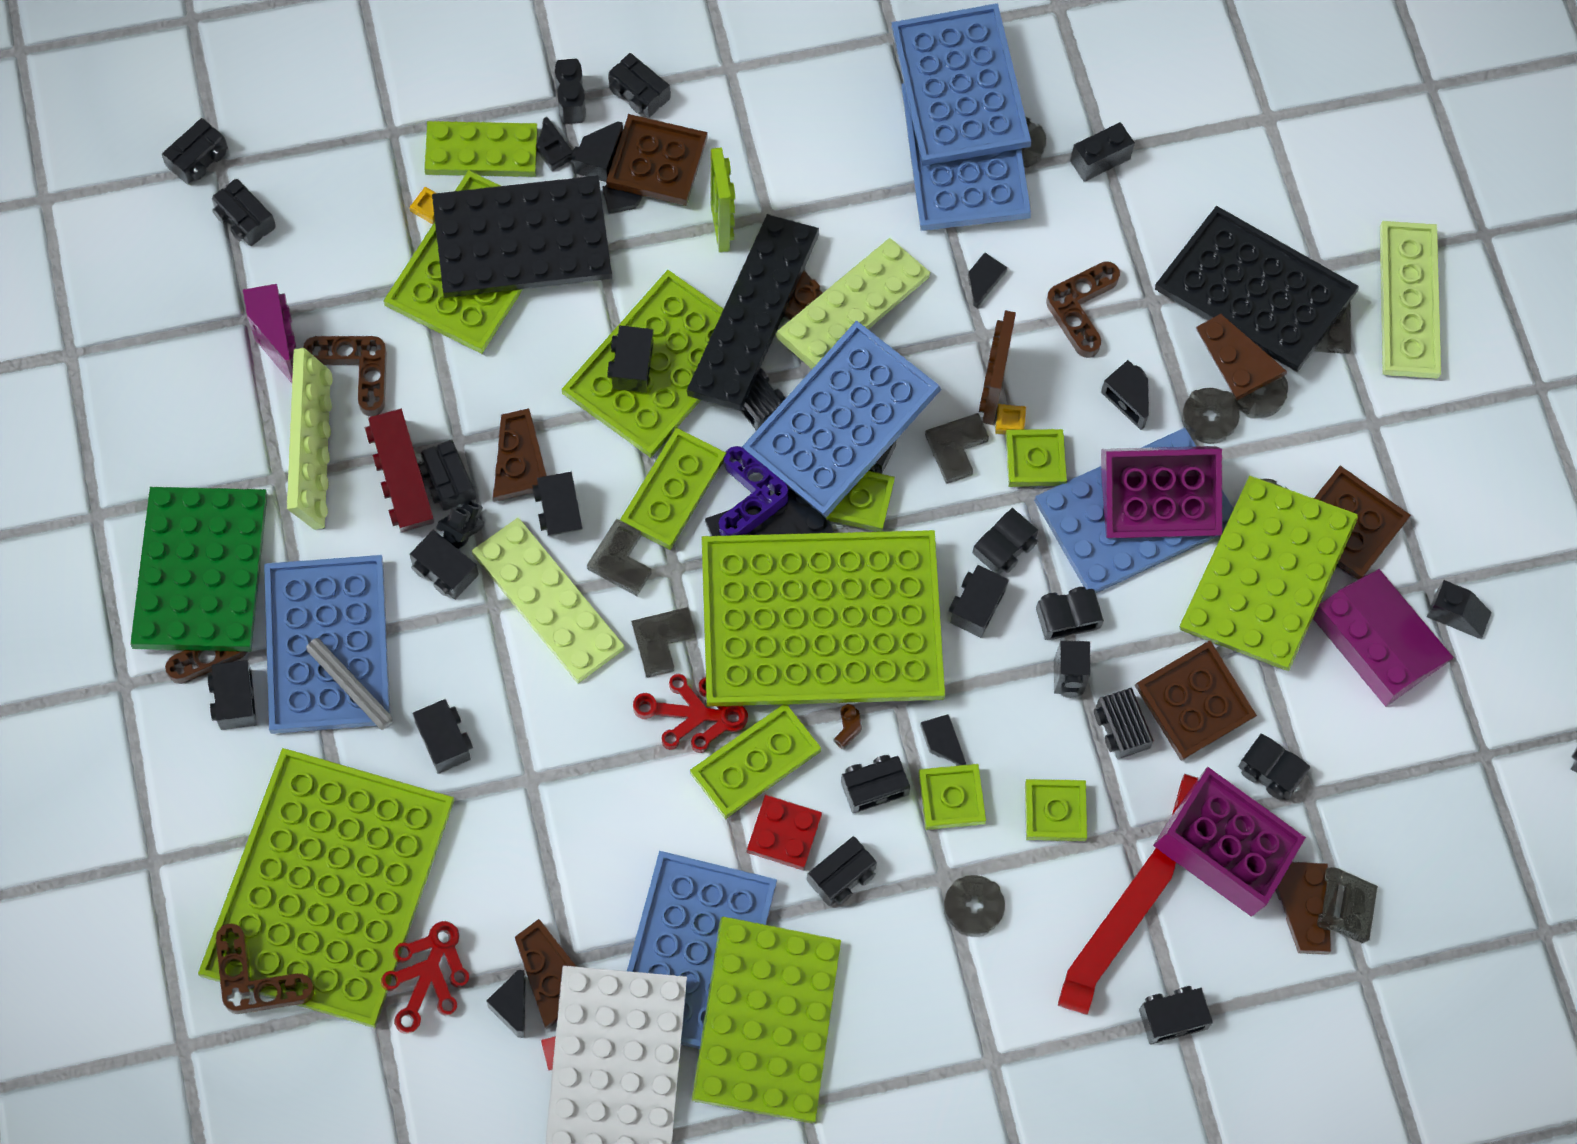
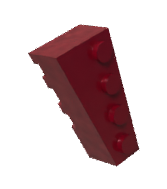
M402 408L368 417L370 426L364 428L369 444L375 443L377 454L372 455L376 470H383L385 481L380 483L385 499L391 498L393 509L388 510L392 525H399L400 532H405L433 524V514Z

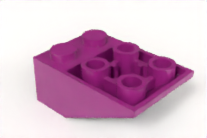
M277 284L243 289L246 313L255 341L292 383L293 355L296 342L291 327L292 318L285 293H279Z

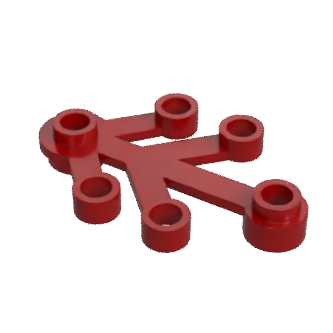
M674 674L669 680V687L673 693L680 694L689 706L659 703L649 693H641L633 701V711L641 719H649L653 715L687 718L674 729L666 730L662 734V745L669 750L677 748L680 739L704 721L716 723L704 733H697L692 737L691 747L697 753L707 751L709 743L725 731L738 732L748 722V713L743 706H716L718 709L706 708L687 685V679L682 674ZM705 677L699 682V693L706 697V691L703 690L702 686L706 684ZM681 680L684 684L682 687L677 688L673 686V682ZM647 704L650 706V710L642 712L639 709L640 706ZM734 714L738 716L739 720L737 722H730L728 717ZM667 736H674L676 741L670 744L665 739ZM703 739L706 744L703 747H698L695 745V741Z
M440 921L431 927L427 937L411 943L398 944L394 948L393 956L396 961L401 963L407 962L415 953L432 949L427 960L396 972L387 971L381 978V986L387 991H392L400 983L420 976L406 1008L401 1009L394 1019L396 1029L403 1034L413 1033L420 1026L421 1016L418 1011L431 982L439 1000L437 1004L439 1013L449 1016L457 1009V1001L450 995L439 967L444 953L452 971L449 976L450 983L454 987L460 988L469 981V973L463 968L455 948L459 942V931L451 922ZM440 932H445L448 935L449 939L447 942L439 940L438 934ZM401 947L408 950V957H400L398 949ZM455 973H462L464 975V982L458 983L455 981ZM386 976H393L396 979V984L394 986L387 985L385 981ZM447 1000L452 1003L451 1011H445L442 1008L443 1001ZM408 1016L412 1020V1025L410 1027L403 1026L401 1023L402 1017Z

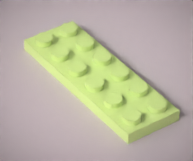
M1382 221L1380 224L1383 375L1439 379L1441 375L1437 224Z
M889 238L777 331L776 338L813 369L856 320L867 329L871 328L929 279L931 272Z
M305 348L294 349L287 510L316 530L325 528V517L328 514L326 491L329 487L327 464L330 461L328 438L331 435L329 411L332 408L330 385H332L333 377L331 371Z
M519 517L472 550V555L577 683H580L625 650L623 643Z

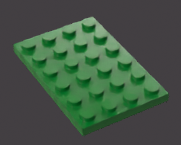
M150 487L130 641L132 649L251 652L268 496L266 489Z

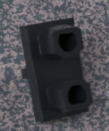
M467 499L462 507L455 506L452 508L450 515L438 521L436 529L444 531L443 538L457 549H460L467 544L470 536L483 528L485 521L479 519L483 507Z

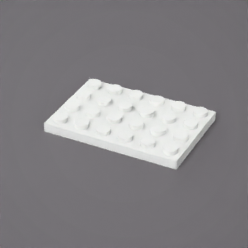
M563 966L545 1144H672L687 977Z

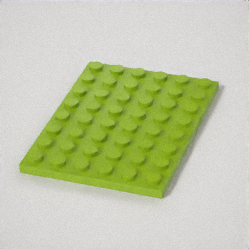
M935 530L702 536L707 707L945 699Z
M282 748L198 975L220 982L216 934L223 925L228 923L236 924L243 930L246 937L251 981L297 973L307 975L314 985V995L307 1003L298 1006L376 1028L388 993L381 986V978L387 971H395L398 961L395 960L393 951L398 944L406 942L454 804V797ZM229 932L228 938L223 939L230 947V954L236 953L234 950V940L239 939L233 932ZM403 947L398 949L399 956H401ZM239 961L230 962L226 967V974L231 977L239 975L243 969L242 963ZM386 976L385 981L387 985H391L393 976ZM297 982L296 988L288 990L285 987V983L280 985L283 990V999L288 998L286 992L295 991L297 996L303 995V990L308 989V986H304L302 982ZM266 986L261 990L260 995L275 999L277 989L273 986Z

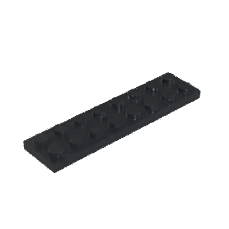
M769 214L766 215L687 388V395L689 397L742 411L819 237L818 227Z

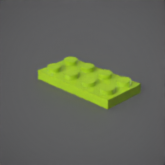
M427 121L425 175L465 176L469 170L480 176L536 177L537 123Z
M722 147L711 149L710 205L719 253L730 251V241L734 240L733 227H735L733 214L735 213L734 183H730L729 158H724Z
M675 428L622 515L620 525L671 550L723 464L726 452Z
M783 704L690 769V774L726 820L819 754L822 748L787 704Z

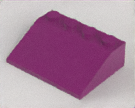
M1217 446L1101 449V479L1106 538L1222 535V448Z
M1380 569L1340 589L1320 603L1313 617V620L1385 707L1454 658Z
M1207 767L1166 823L1153 846L1252 917L1268 904L1306 837Z

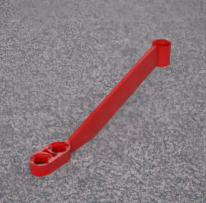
M1184 773L1172 815L1196 783L1198 777ZM1155 848L1067 970L1057 1006L1088 1015L1096 983L1172 879L1176 866L1174 860Z

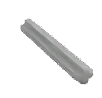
M315 638L308 643L306 648L309 654L381 730L386 729L393 722V719L383 706L320 639Z

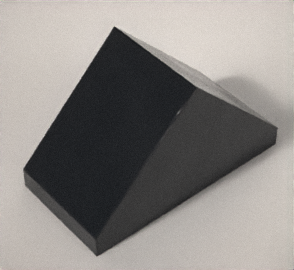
M517 970L486 1000L488 1008L518 1038H525L526 976L524 970Z

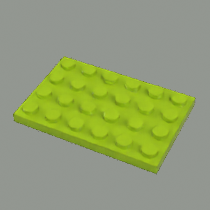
M468 170L455 191L498 187L500 185ZM434 222L383 301L384 306L483 354L523 289L444 298Z
M667 270L619 324L620 326L653 329L654 344L647 393L613 389L612 378H607L609 361H614L615 353L611 352L613 335L618 336V325L561 389L562 394L652 458L671 436L675 428H678L701 401L687 395V388L722 314L723 308Z
M1249 475L1181 621L1180 630L1289 672L1358 520V514Z
M728 917L720 919L692 1101L811 1124L815 1122L841 945L840 939Z

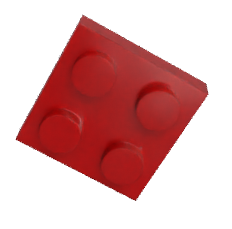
M765 795L747 847V853L804 871L822 812Z

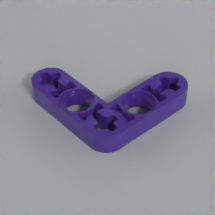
M734 446L727 449L724 456L725 469L748 489L751 494L720 518L719 530L721 536L747 535L785 506L789 499L788 488L783 480L740 446ZM753 473H760L764 476L762 480L756 482L748 478ZM751 506H758L762 509L756 515L746 512Z

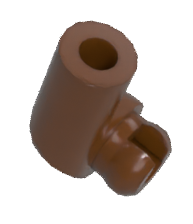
M846 704L841 708L840 714L842 716L843 730L833 739L835 744L843 750L862 730L860 712L852 704Z

